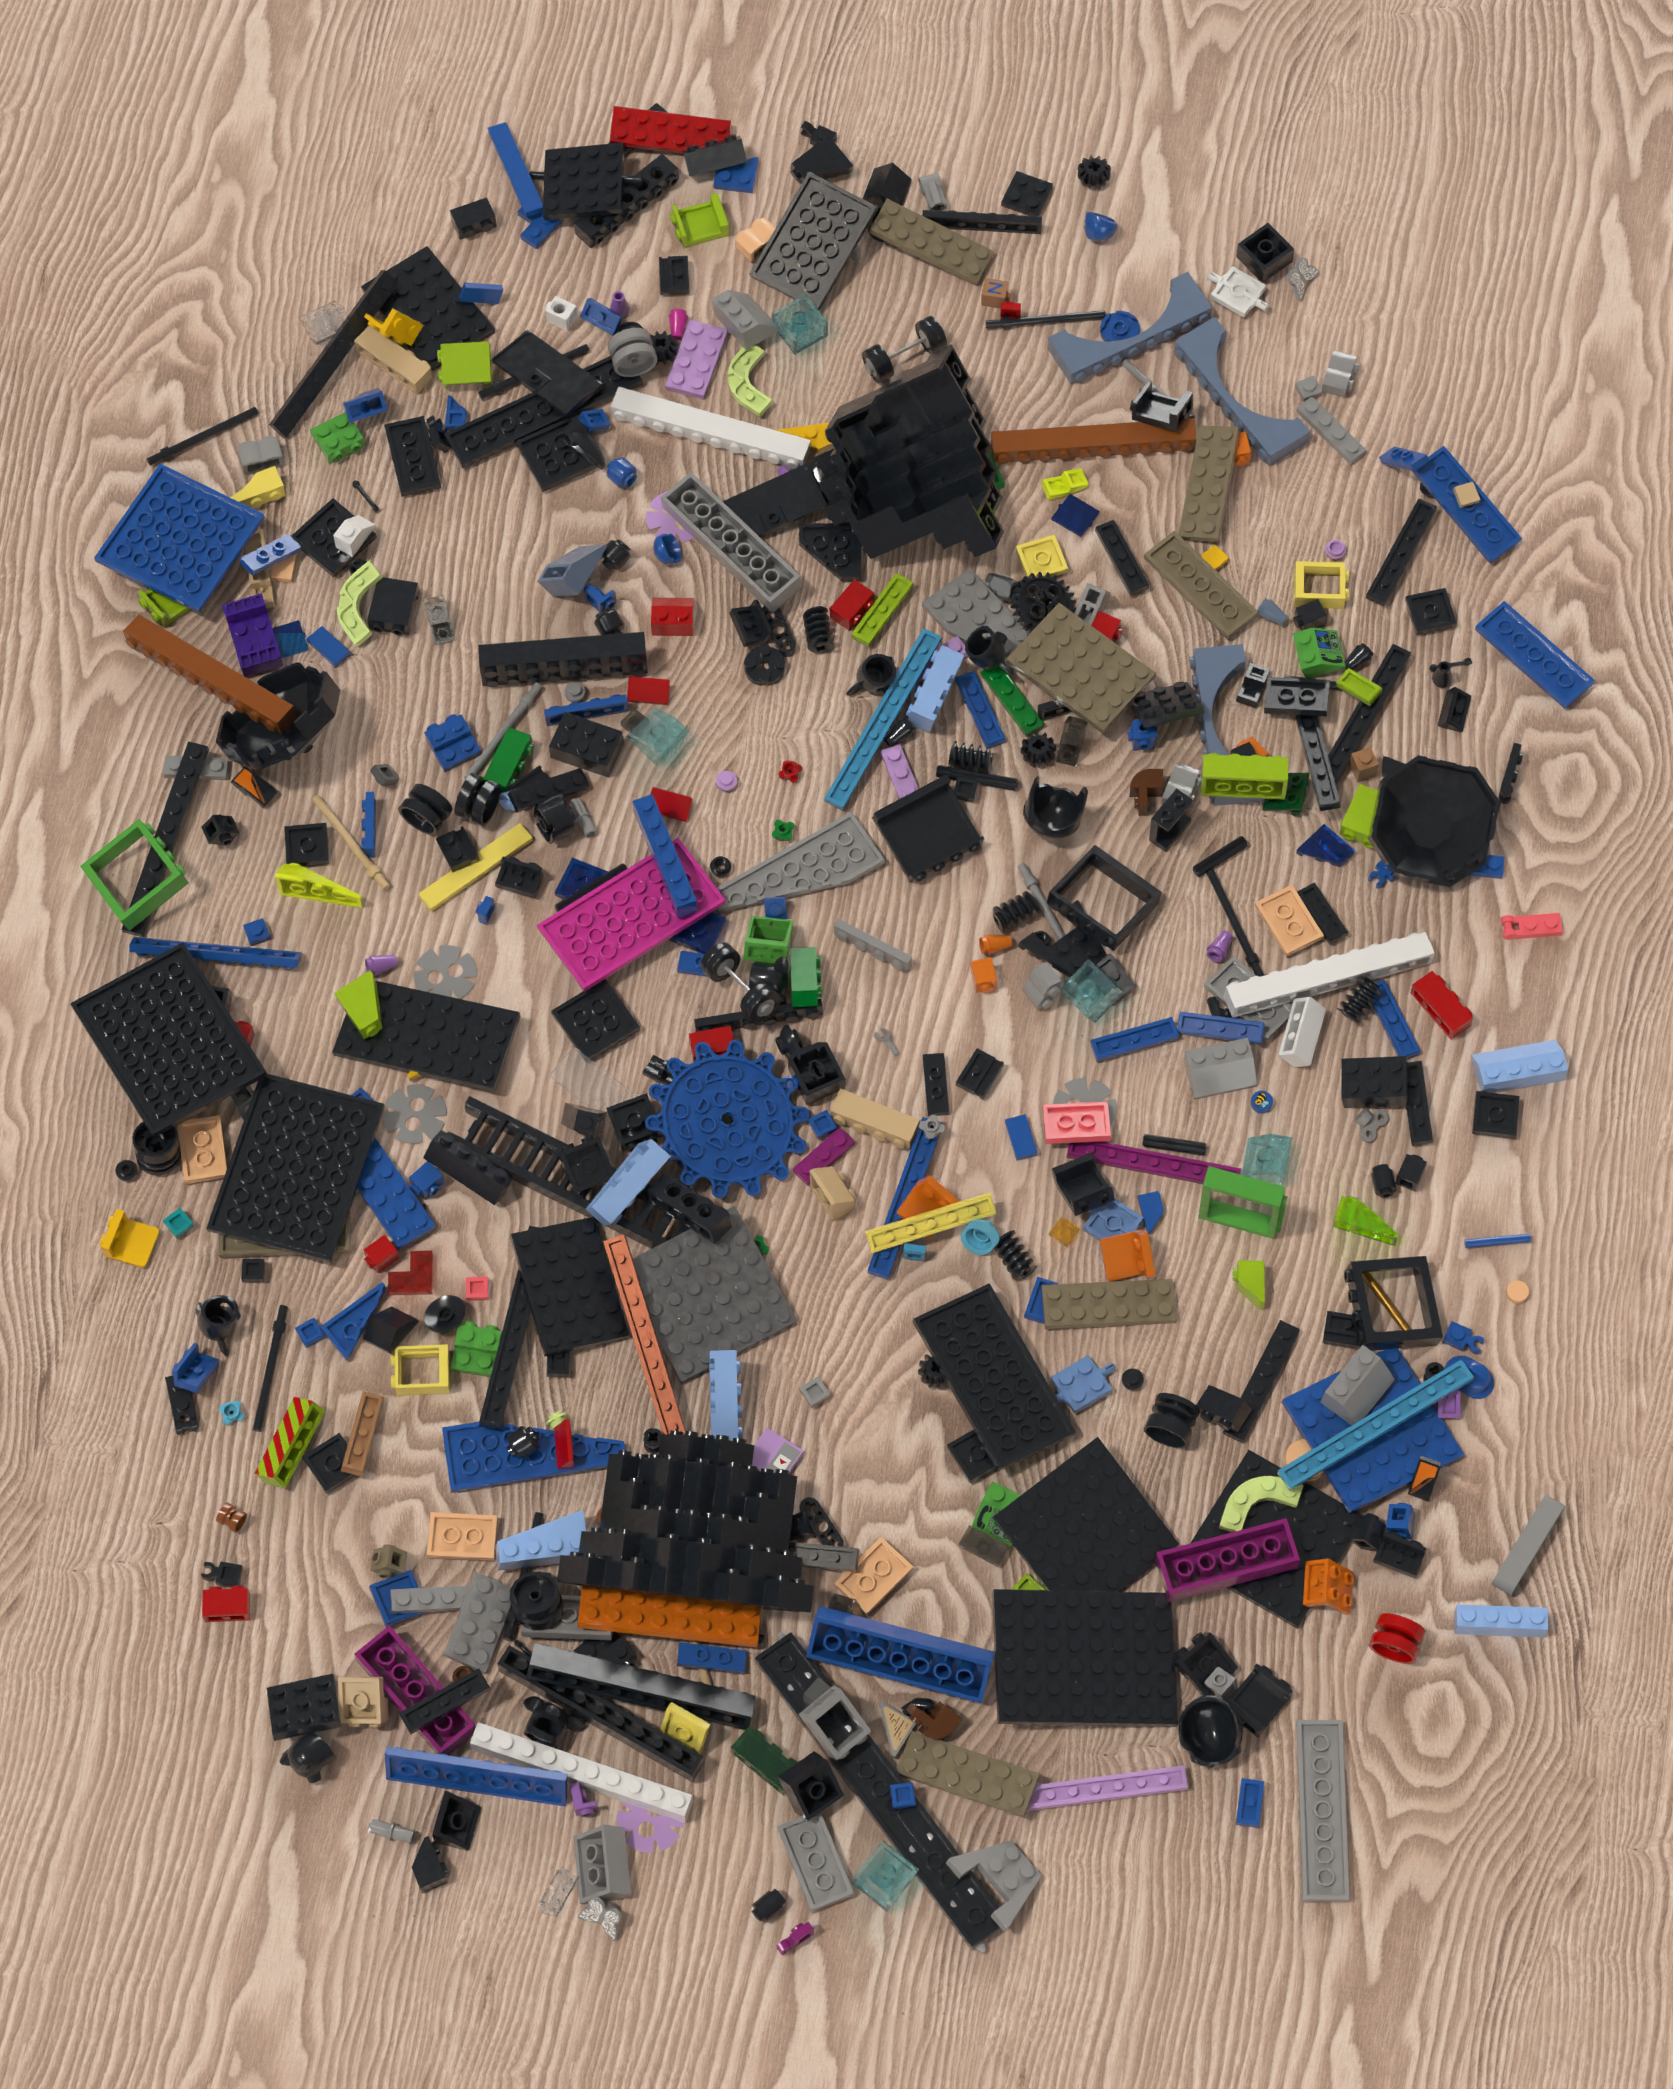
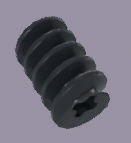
M823 606L812 607L803 614L805 634L807 635V648L813 653H827L834 648V645L831 643L833 639L830 636L828 609Z
M954 741L950 750L948 766L953 761V767L955 768L958 767L959 763H961L962 769H965L969 764L970 770L973 771L977 765L978 772H982L985 767L986 773H990L993 753L990 752V747H987L985 752H982L981 745H979L977 750H974L973 744L966 749L965 742L959 748L957 741Z
M1028 891L1022 893V896H1015V900L1011 898L1007 903H1001L1000 907H993V918L998 929L1004 932L1003 925L1010 929L1011 921L1018 925V917L1026 921V913L1032 918L1034 917L1033 910L1040 914V910L1034 897Z
M1362 975L1364 983L1360 981L1356 983L1359 989H1351L1354 996L1348 994L1345 996L1348 1003L1340 1002L1343 1010L1336 1008L1349 1020L1356 1023L1360 1022L1357 1015L1365 1016L1363 1008L1371 1009L1368 1001L1376 1002L1373 995L1381 996L1378 990L1380 987L1365 975Z
M1012 1230L1002 1235L998 1244L993 1249L998 1252V1257L1003 1259L1002 1263L1007 1266V1271L1012 1273V1279L1020 1280L1031 1275L1037 1266L1030 1267L1034 1260L1032 1258L1025 1259L1029 1252L1021 1253L1025 1246L1024 1244L1016 1245L1020 1238L1012 1239L1016 1233L1015 1230Z

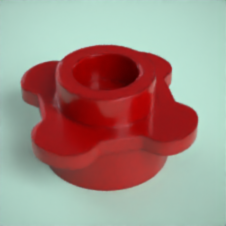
M784 761L782 771L778 773L779 778L788 779L792 783L797 782L802 766L794 761Z

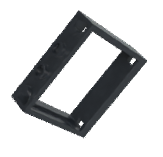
M1094 845L1049 891L1047 904L1053 910L1064 915L1068 921L1082 928L1086 934L1092 935L1099 940L1103 946L1115 951L1159 904L1162 892ZM1091 865L1146 903L1117 934H1114L1062 897Z

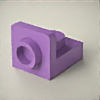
M1459 1389L1437 1402L1438 1418H1460L1461 1391Z
M579 1782L570 1783L576 1816L589 1817L594 1815V1812L598 1811L597 1801L583 1804V1802H587L585 1789H580Z

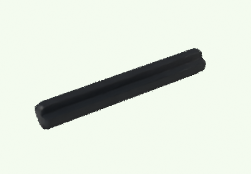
M938 765L936 770V776L939 778L947 774L951 780L963 777L978 780L977 784L1013 791H1016L1018 788L1017 778Z
M624 863L618 865L555 904L556 912H559L628 869Z

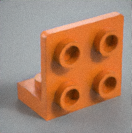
M929 1175L916 1183L897 1210V1214L902 1219H906L960 1201ZM934 1234L925 1236L924 1238L926 1240H929Z
M1136 1230L1100 1239L1107 1281L1110 1282L1141 1274L1147 1278L1156 1276L1147 1232Z
M1329 1558L1306 1561L1303 1605L1307 1607L1328 1605L1345 1615L1350 1614L1353 1602V1571Z

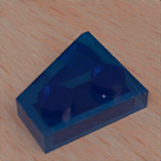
M1323 824L1296 850V854L1299 856L1303 854L1311 856L1316 861L1328 862L1331 865L1341 867L1355 854V849L1328 826Z

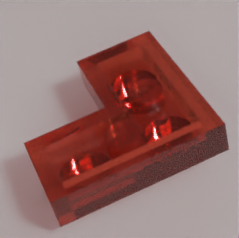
M432 1250L410 1251V1271L388 1272V1295L432 1294L433 1252Z

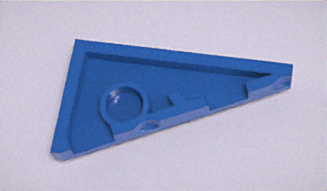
M383 1282L320 1326L323 1333L345 1360H348L386 1291Z

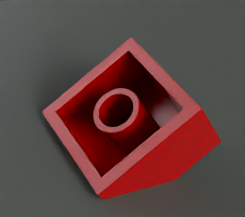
M653 597L651 605L652 636H693L694 598Z

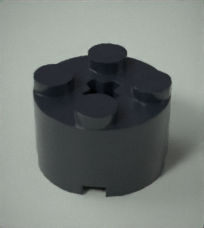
M562 794L555 795L532 806L533 817L537 816L539 821L536 824L543 838L547 842L550 841V844L576 832L574 822L577 821L576 816L572 810H568Z

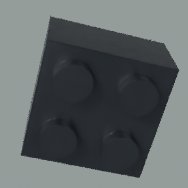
M1266 223L1238 243L1236 257L1261 283H1264L1293 262L1294 248L1269 223Z
M815 1751L778 1776L794 1812L807 1821L844 1796L827 1759Z

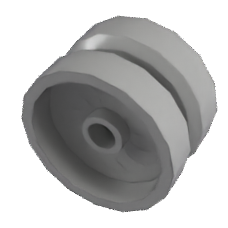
M625 329L616 333L608 342V350L612 358L614 370L620 376L634 377L650 371L657 363V355L653 348L650 333L645 329Z

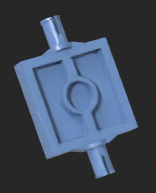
M1115 1199L1108 1204L1088 1211L1090 1217L1083 1226V1231L1100 1241L1101 1238L1136 1231L1143 1222L1144 1217Z
M1087 1355L1051 1377V1381L1058 1391L1055 1397L1059 1403L1064 1402L1071 1408L1074 1414H1077L1112 1393V1388L1106 1381L1105 1376L1116 1371L1112 1363L1100 1369Z

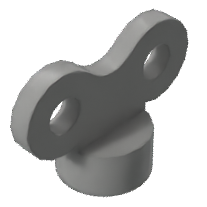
M1367 1108L1363 1109L1355 1119V1122L1363 1127L1360 1131L1361 1139L1364 1142L1373 1141L1376 1138L1377 1127L1387 1123L1388 1115L1384 1110H1377L1371 1113ZM1378 1115L1382 1116L1381 1121L1378 1120ZM1366 1131L1370 1132V1137L1366 1136Z

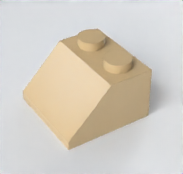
M832 1166L810 1170V1187L832 1221L855 1209V1194L851 1189L847 1190L843 1184L845 1180L839 1171L836 1172Z

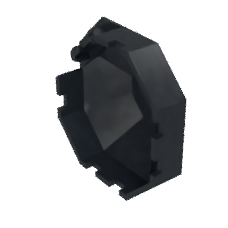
M296 662L261 677L256 683L292 704L298 718L281 735L276 731L268 730L263 723L253 721L244 712L240 713L235 710L231 714L230 711H226L221 716L216 743L227 758L259 771L281 761L290 760L301 753L309 752L313 748L312 744L336 715L341 690L328 672L322 671L319 673L316 668L311 666L304 668L302 663Z
M1418 755L1380 781L1368 841L1391 875L1451 887L1486 864L1489 844L1494 839L1501 803L1478 768Z

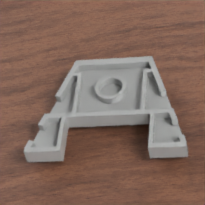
M1012 1841L954 1856L946 1862L959 1879L977 1867L1007 1903L991 1915L1003 1932L1009 1928L1041 1877L1040 1873Z

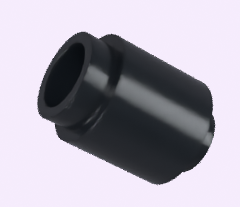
M1380 1164L1372 1168L1371 1178L1375 1194L1381 1198L1391 1197L1397 1190L1392 1169L1387 1164Z
M774 1888L772 1891H767L752 1904L754 1909L751 1912L759 1922L764 1920L767 1923L783 1909L786 1900Z

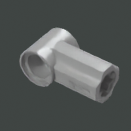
M935 173L919 177V187L922 195H925L929 209L937 211L946 209L947 204L942 192L939 174Z

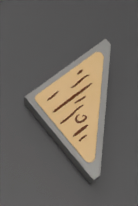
M881 1701L879 1706L892 1758L895 1759L917 1724L909 1719L908 1716Z

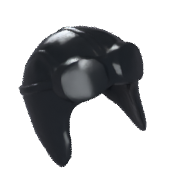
M1037 776L1033 781L1023 807L1025 821L1034 833L1045 839H1061L1074 834L1080 826L1088 797V789L1083 787L1076 796L1073 791L1067 788H1056L1049 784H1039L1040 779Z
M1209 1695L1196 1698L1186 1706L1180 1716L1178 1735L1180 1745L1189 1753L1191 1762L1201 1766L1214 1767L1215 1765H1224L1232 1761L1242 1752L1243 1724L1238 1711L1230 1702L1223 1698Z

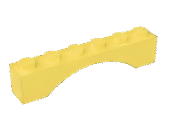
M273 466L257 472L242 490L230 498L251 508H258L267 502L277 501L286 496L277 469Z

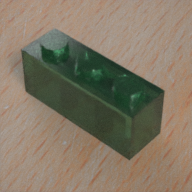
M748 1727L731 1746V1753L784 1796L785 1791L778 1776L797 1762L791 1757L787 1759L782 1755L783 1751L776 1744L772 1743L770 1745L764 1740L765 1736L759 1730L755 1729L753 1731Z

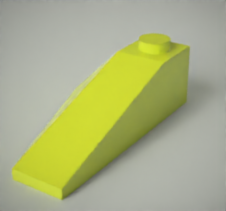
M283 863L275 874L280 895L357 908L363 907L361 895L297 863Z

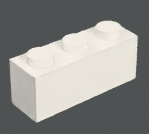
M1311 997L1294 999L1278 1055L1294 1068L1311 1065L1326 1011L1325 1007Z

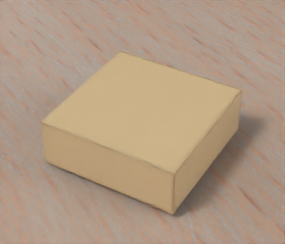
M1473 482L1453 488L1460 508L1479 503L1480 497Z

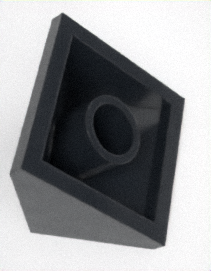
M894 163L874 168L862 199L873 205L885 203L886 199H889L902 206L912 179Z
M445 1791L432 1833L434 1841L437 1844L469 1851L481 1807L449 1791Z

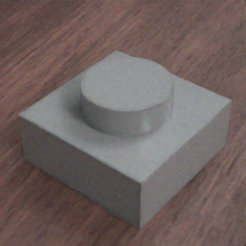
M1314 376L1295 383V388L1303 402L1311 396L1314 399L1322 396L1323 391Z
M819 1377L799 1388L811 1408L830 1397V1393Z

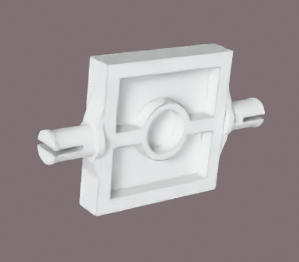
M1233 266L1222 277L1212 271L1209 273L1207 279L1217 284L1211 293L1210 299L1243 318L1254 306L1264 311L1268 309L1269 304L1260 299V296L1266 290L1265 284Z

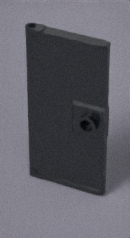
M529 330L524 331L492 359V363L566 416L571 415L604 387L601 381Z
M808 463L722 501L759 537L784 528L790 523L824 509L826 506V502Z

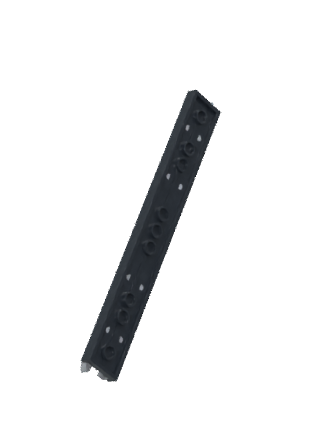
M779 1632V1641L754 1658L755 1663L971 1950L976 1948L978 1952L985 1953L983 1940L995 1931L1001 1930L991 1917L992 1913L999 1906L972 1871L959 1879L949 1868L946 1862L949 1858L958 1856L959 1853L916 1797V1807L893 1809L890 1785L903 1784L905 1782L869 1734L863 1743L853 1746L850 1749V1753L843 1759L835 1760L828 1756L799 1714L809 1706L803 1700L804 1693L818 1677L830 1687L832 1685L813 1660L806 1657L807 1652L792 1632L787 1635ZM840 1701L830 1708L824 1717L821 1716L816 1720V1723L834 1748L859 1729Z

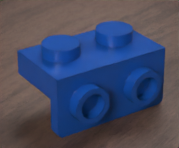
M193 1343L184 1352L179 1363H176L172 1369L174 1386L199 1393L219 1366V1359L199 1353V1345Z

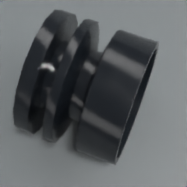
M143 1122L136 1127L132 1139L137 1164L141 1170L156 1176L165 1175L173 1171L181 1160L180 1143L176 1128L173 1127L153 1138Z
M1171 1393L1157 1394L1155 1404L1152 1406L1153 1413L1148 1416L1144 1426L1145 1434L1154 1441L1169 1447H1187L1192 1435L1191 1428L1196 1424L1200 1409L1184 1397Z

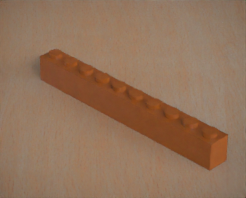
M1194 418L1185 419L1177 432L1142 422L991 432L992 457L995 463L1000 464L1018 461L1024 463L1033 460L1047 461L1049 459L1067 460L1078 457L1085 459L1094 456H1127L1139 453L1146 455L1154 452H1188L1195 450L1196 445Z
M138 614L123 630L126 638L125 642L130 648L140 650L144 656L155 659L162 667L167 666L177 676L182 675L187 678L192 685H199L206 693L217 696L221 702L229 703L238 712H244L249 715L253 721L263 723L268 730L276 731L282 735L298 718L292 704Z

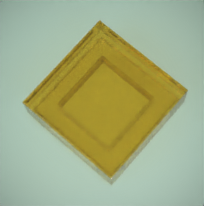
M1061 1216L1049 1232V1236L1068 1247L1079 1232V1227Z

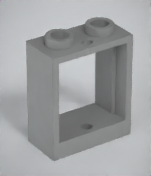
M832 1686L799 1714L828 1756L835 1760L846 1757L850 1753V1749L855 1745L863 1743L871 1732L841 1688ZM840 1701L859 1729L834 1748L816 1723V1720Z

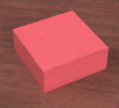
M488 1276L466 1277L467 1301L489 1300Z

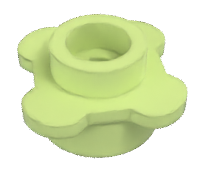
M560 1411L549 1415L546 1425H550L553 1430L566 1419L567 1413L561 1414Z

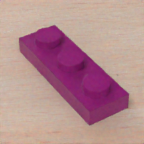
M839 1127L793 1168V1173L809 1186L810 1170L830 1167L855 1145V1141Z

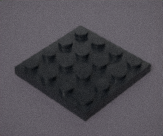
M623 142L545 150L544 220L622 213Z

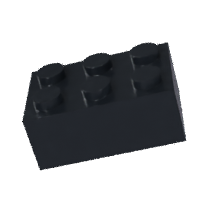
M564 712L549 745L550 758L609 777L624 744L623 731Z
M1407 1056L1341 1059V1099L1344 1108L1409 1106V1064Z

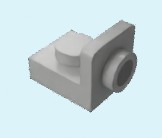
M1217 1667L1205 1681V1685L1214 1691L1217 1697L1225 1700L1228 1697L1231 1698L1238 1689L1236 1679L1220 1667Z

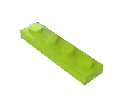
M895 573L852 632V638L870 647L912 589L913 582Z

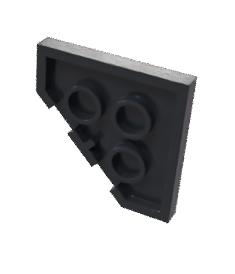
M833 523L799 524L800 547L840 581L861 580V542L852 533L850 523H839L835 526Z

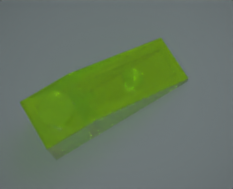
M1341 1197L1333 1227L1396 1246L1398 1234L1369 1207L1355 1197Z

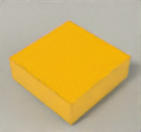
M1215 544L1201 555L1216 571L1229 561V557Z

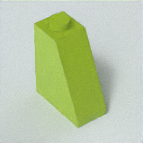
M369 970L334 993L338 1003L364 1039L376 1035L382 1029L377 983L373 973Z

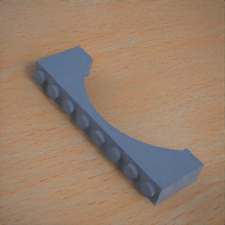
M1189 272L1171 279L1170 292L1172 294L1165 311L1150 328L1136 336L1119 341H1093L1069 334L1065 329L1048 337L1047 348L1069 383L1082 382L1092 374H1099L1109 366L1118 365L1128 357H1135L1139 352L1145 349H1152L1158 343L1164 340L1168 341L1181 332L1185 333L1192 327L1203 324L1211 319L1212 307Z
M1213 317L1175 340L1174 354L1185 363L1188 372L1194 374L1199 385L1208 391L1211 400L1214 403H1218L1225 417H1229L1232 420L1234 427H1239L1241 432H1246L1249 446H1253L1262 461L1265 460L1270 466L1308 443L1310 431L1299 418L1288 420L1260 415L1242 406L1228 393L1220 379L1217 368V355L1221 344L1225 342L1226 330Z
M1243 644L1193 649V657H1189L1190 669H1194L1195 675H1192L1193 688L1197 687V693L1195 694L1204 707V714L1197 715L1198 724H1202L1203 730H1200L1201 743H1205L1206 748L1203 749V754L1217 753L1219 755H1230L1216 735L1212 721V710L1218 695L1225 685L1239 672L1245 671ZM1209 796V799L1213 798L1214 806L1264 801L1262 798Z

